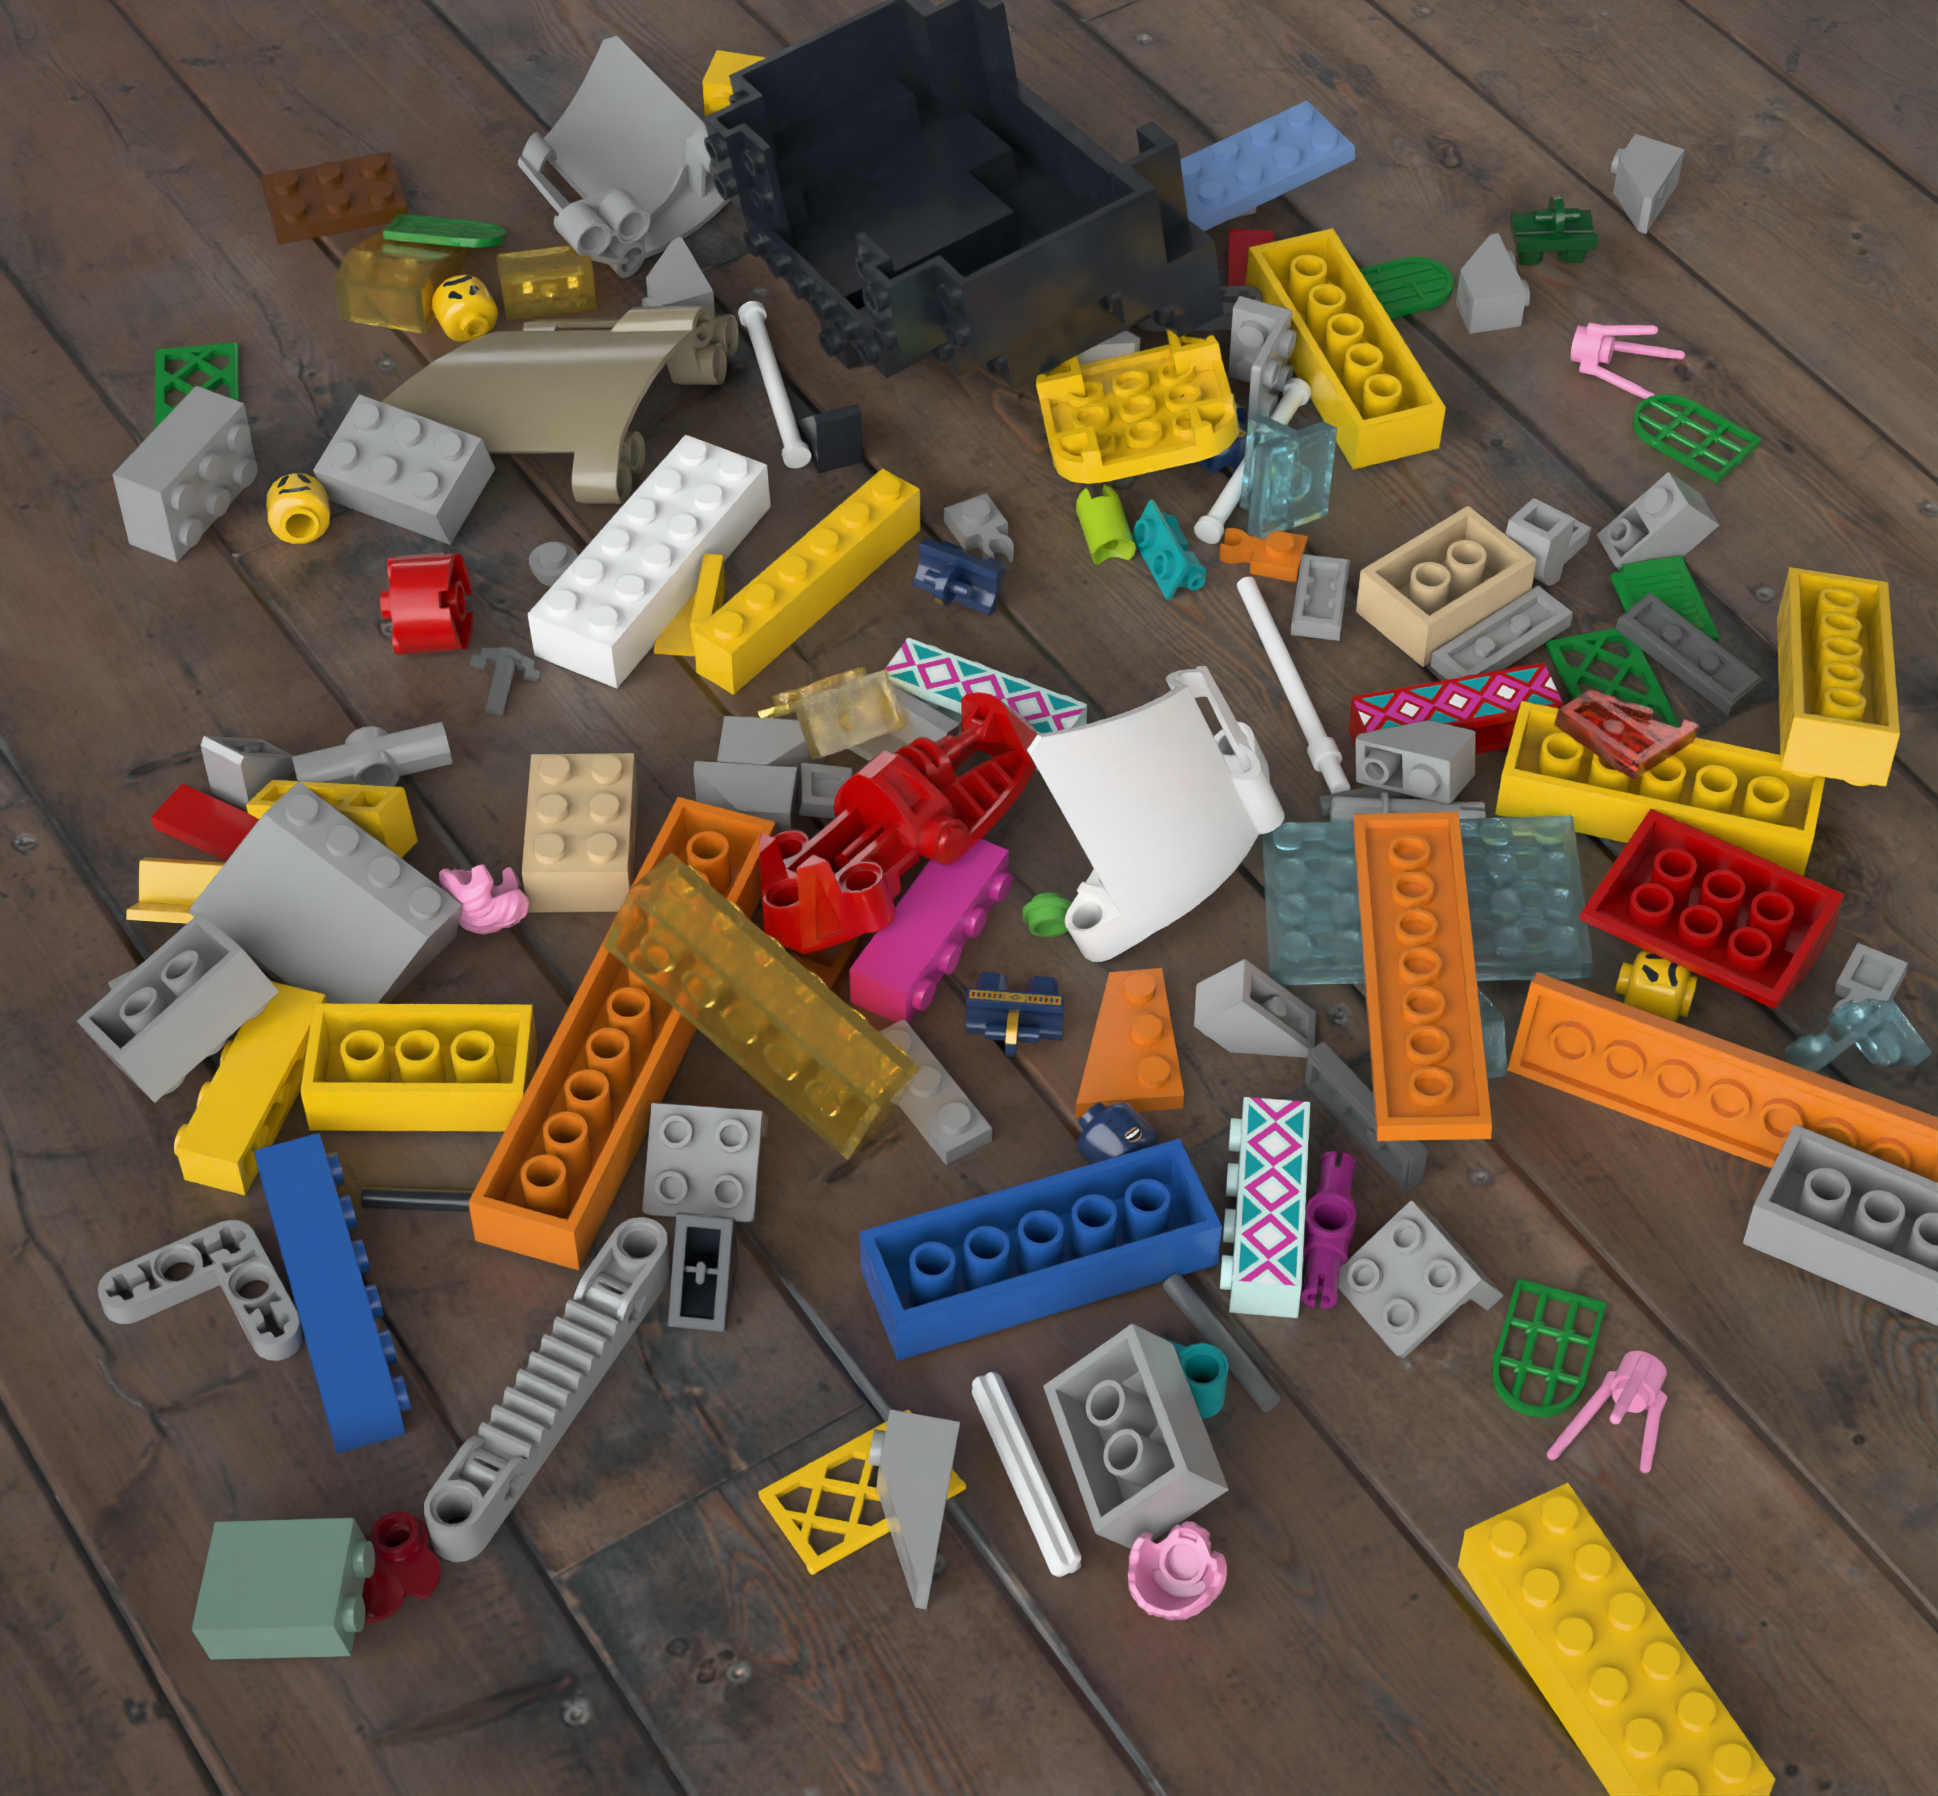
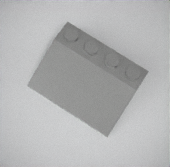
M298 782L263 814L190 907V914L195 917L201 912L243 948L257 966L281 984L326 994L328 1003L389 1004L457 936L462 904L301 782Z

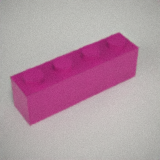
M980 839L963 856L950 865H942L930 860L895 907V919L890 925L877 931L849 969L851 1003L895 1023L905 1019L909 1024L918 1010L925 1011L932 1002L936 985L945 973L950 975L957 967L961 958L962 948L970 937L977 938L982 932L987 921L988 912L995 902L1002 903L1007 897L1013 882V875L1009 873V850Z

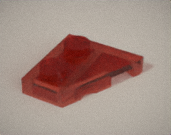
M1593 690L1587 691L1558 709L1554 722L1556 727L1571 736L1576 742L1591 750L1632 780L1642 776L1693 743L1699 729L1697 724L1685 719L1681 728L1651 720L1653 709L1635 703H1624L1615 697Z

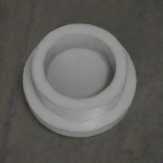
M562 542L541 544L529 556L530 570L540 583L553 586L575 561L577 554L571 546Z

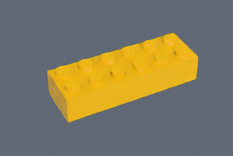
M1331 228L1249 247L1245 286L1259 289L1264 303L1292 310L1291 330L1296 331V342L1288 362L1293 366L1297 377L1304 380L1310 386L1312 402L1352 469L1439 449L1446 407L1334 229Z
M1789 567L1777 616L1781 770L1790 771L1804 778L1821 776L1844 780L1855 786L1872 784L1886 787L1900 736L1888 582Z
M1521 701L1502 772L1495 815L1628 843L1649 810L1653 809L1804 876L1814 839L1825 777L1804 778L1790 771L1781 770V755Z
M1569 1483L1563 1484L1465 1530L1458 1568L1610 1796H1770L1775 1782L1774 1776Z

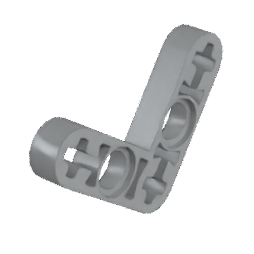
M240 1220L219 1222L120 1265L107 1272L99 1281L97 1291L103 1312L109 1320L118 1324L138 1322L220 1285L249 1342L260 1357L274 1361L289 1358L298 1351L303 1342L304 1336L297 1310L254 1230L247 1223ZM234 1243L237 1248H240V1251L230 1254L227 1249H224V1246ZM207 1253L209 1262L212 1263L207 1267H204L201 1256ZM183 1262L194 1266V1271L191 1275L183 1280L171 1281L164 1277L166 1270L176 1263ZM152 1276L157 1287L154 1290H151L149 1281L146 1280ZM260 1280L269 1285L265 1294L258 1298L246 1299L238 1294L241 1287L250 1281ZM128 1289L134 1297L123 1301L118 1293ZM272 1312L278 1328L284 1331V1334L274 1337L271 1332H268L264 1316Z

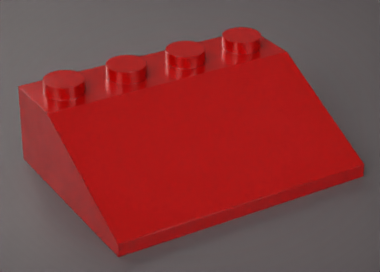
M1650 809L1580 913L1579 920L1776 1009L1810 972L1832 937L1844 894Z

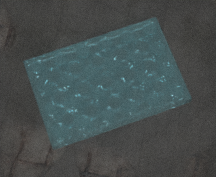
M1573 816L1459 819L1477 981L1533 980L1537 972L1555 979L1592 978L1593 957L1588 924L1579 920L1580 913L1585 907ZM1353 821L1285 822L1275 830L1261 834L1269 977L1280 985L1365 983Z

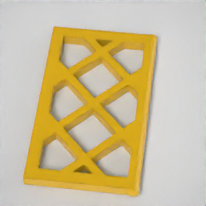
M887 1421L759 1491L760 1500L804 1561L808 1572L812 1575L890 1532L886 1518L872 1526L859 1524L865 1499L881 1502L876 1487L869 1486L874 1465H868L874 1429L886 1431ZM852 1458L865 1460L859 1484L826 1478L828 1471ZM953 1468L946 1500L966 1489L965 1482L959 1478ZM799 1487L813 1489L806 1514L785 1510L778 1499ZM823 1491L855 1497L849 1522L816 1516ZM812 1528L845 1535L842 1543L817 1556L808 1543Z

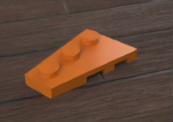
M1162 968L1109 972L1076 1101L1075 1117H1082L1092 1106L1101 1101L1106 1106L1118 1101H1126L1132 1104L1138 1112L1183 1108L1184 1090Z

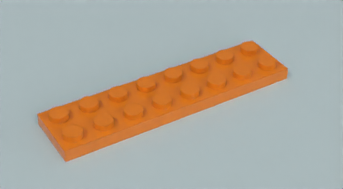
M1459 812L1353 814V836L1377 1141L1491 1139L1492 1118Z
M1539 972L1536 973L1531 981L1507 1071L1771 1169L1794 1124L1938 1183V1117Z

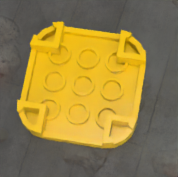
M1166 329L1169 345L1080 365L1078 357L1075 356L1061 363L1060 366L1046 375H1038L1036 387L1053 465L1058 474L1071 482L1077 483L1109 482L1199 462L1216 456L1229 448L1238 437L1239 422L1234 393H1231L1221 359L1219 343L1215 337L1211 335L1204 340L1186 337L1185 334L1178 338V336Z

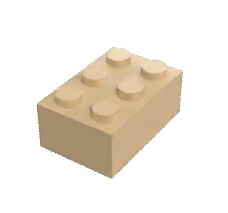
M1467 506L1362 569L1356 612L1424 667L1431 663L1434 651L1532 590L1537 559L1470 506Z
M634 753L531 754L522 862L524 892L530 902L528 913L619 912L634 881L638 807Z

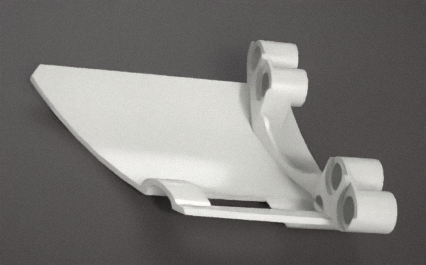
M1197 666L1196 669L1180 670L1169 674L1166 677V682L1171 691L1143 706L1090 724L1037 734L1027 749L1094 867L1087 881L1082 882L1077 889L1079 893L1065 916L1066 928L1083 956L1092 962L1106 961L1121 954L1194 909L1215 892L1236 870L1249 853L1259 834L1275 830L1285 819L1283 808L1270 784L1268 763L1250 726L1236 721L1206 666ZM1196 697L1208 698L1223 728L1214 737L1196 703Z

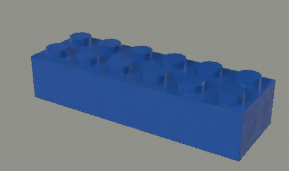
M1179 1138L860 1231L861 1272L896 1359L899 1361L1166 1281L1176 1273L1186 1275L1216 1266L1219 1262L1222 1225Z

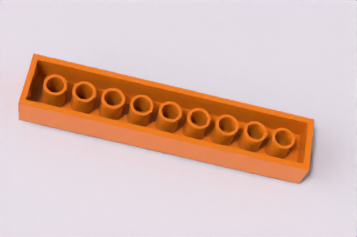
M677 797L468 1202L475 1241L580 1271L649 1129L651 1103L661 1104L698 1028L697 1014L729 964L762 897L759 841L761 833L771 837L776 835V822Z

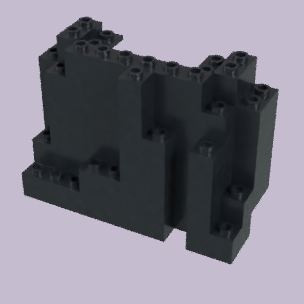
M885 0L729 75L733 94L729 97L731 105L704 117L708 137L704 138V145L708 155L715 163L717 174L713 176L715 187L724 200L730 199L743 212L748 230L744 232V240L749 251L754 257L760 256L767 263L770 271L776 278L782 277L799 300L804 298L812 306L814 313L820 320L822 331L818 333V338L823 350L829 357L835 356L848 370L864 362L867 366L873 365L886 378H889L933 356L937 363H945L958 377L985 363L992 375H999L1012 388H1015L1150 317L1157 325H1163L1179 338L1224 315L1215 241L1188 219L1178 142L1151 121L1136 129L1139 155L1122 164L1017 78L1005 5L1001 0H947L937 6L929 0Z

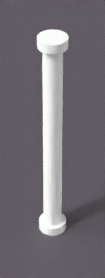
M758 301L746 302L739 308L738 316L741 324L748 329L784 445L782 450L784 463L790 468L803 467L810 461L811 452L809 446L801 440L764 323L767 317L765 308Z
M1291 378L1284 386L1283 398L1207 516L1200 517L1195 524V534L1202 541L1209 544L1219 542L1224 534L1223 525L1298 407L1308 402L1311 397V388L1304 380Z

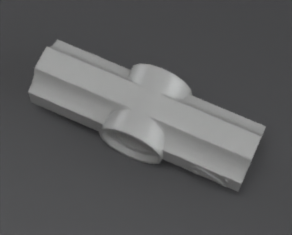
M443 722L390 734L380 727H362L352 732L343 745L292 756L297 781L391 787L396 785L400 776L452 764Z

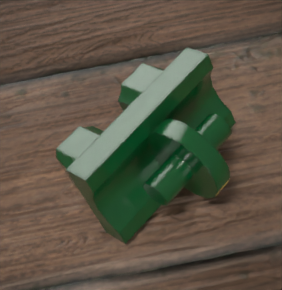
M1560 195L1550 197L1548 209H1538L1529 213H1511L1510 227L1519 262L1523 266L1538 265L1543 261L1544 252L1558 251L1560 260L1567 264L1582 263L1587 250L1597 249L1598 235L1593 228L1591 210L1564 208V201Z

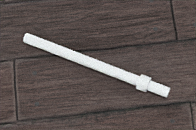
M1253 577L1242 578L1237 583V589L1309 744L1307 754L1314 769L1322 772L1331 794L1350 790L1351 786L1340 765L1342 761L1340 750L1335 740L1327 737Z

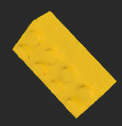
M314 1003L300 1090L309 1131L505 1132L535 1074L538 1041L532 1005Z

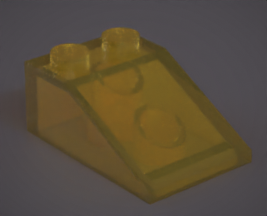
M385 228L349 249L334 277L341 320L427 335L436 317L432 310V297L436 289L446 279L457 276L471 247L384 240L383 231Z

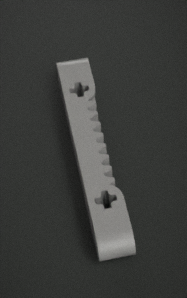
M645 1217L632 1218L622 1222L614 1230L579 1281L573 1300L569 1299L567 1301L564 1317L560 1318L557 1316L555 1318L552 1334L550 1336L547 1334L543 1335L538 1353L531 1352L526 1371L519 1369L514 1388L507 1386L504 1391L502 1405L495 1404L492 1407L490 1422L488 1424L484 1422L480 1424L478 1436H472L461 1446L429 1491L424 1502L425 1520L430 1543L435 1553L443 1559L452 1562L467 1561L478 1556L486 1548L668 1284L671 1277L667 1232L660 1223ZM454 1518H467L458 1524L447 1523Z

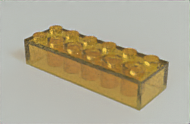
M672 852L629 889L603 946L843 1157L849 1160L889 1120L921 1068L910 1060L908 1054L901 1047L892 1044L872 1027L861 1012L849 1007L834 994L817 974L809 972L788 954L777 939L765 934L749 920L738 905L726 900L703 879L694 867L686 865Z

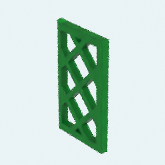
M238 343L155 349V429L178 406V404L174 407L167 405L166 394L175 388L188 395L195 387L184 382V380L198 369L212 377L200 387L214 391L221 384H225L230 387L229 398L240 402ZM229 356V365L223 370L208 363L214 357ZM183 360L188 363L173 375L166 371L167 361Z
M1615 628L1549 640L1545 643L1578 713L1648 727L1639 722L1647 710L1659 714L1665 725L1664 727L1654 729L1682 734L1683 730L1641 648ZM1622 641L1629 657L1626 659L1604 650L1603 647L1608 643ZM1575 650L1587 656L1579 668L1567 664L1562 652ZM1595 659L1620 669L1612 682L1587 672ZM1629 673L1641 677L1648 691L1646 696L1621 686ZM1580 682L1605 692L1597 705L1585 701L1578 687ZM1613 696L1639 706L1631 719L1606 709Z

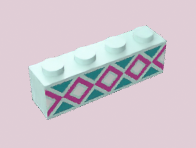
M911 638L906 639L880 675V678L959 723L958 734L962 733L961 698L966 694L977 692L991 694L1023 716L1034 727L1037 734L1060 731L1087 724V704Z
M1244 1097L1242 1119L1231 1118L1228 1151L1239 1152V1163H1228L1226 1196L1236 1197V1209L1225 1208L1223 1242L1234 1243L1233 1256L1222 1255L1220 1289L1231 1290L1229 1313L1298 1318L1302 1287L1310 1102Z

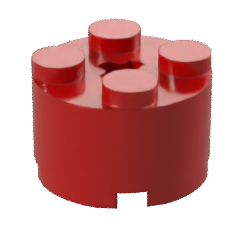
M445 552L389 557L387 561V574L390 585L389 589L382 590L380 593V607L383 618L392 619V644L395 654L450 652L469 648L473 635L474 611H466L465 595H472V588L463 556L461 554Z

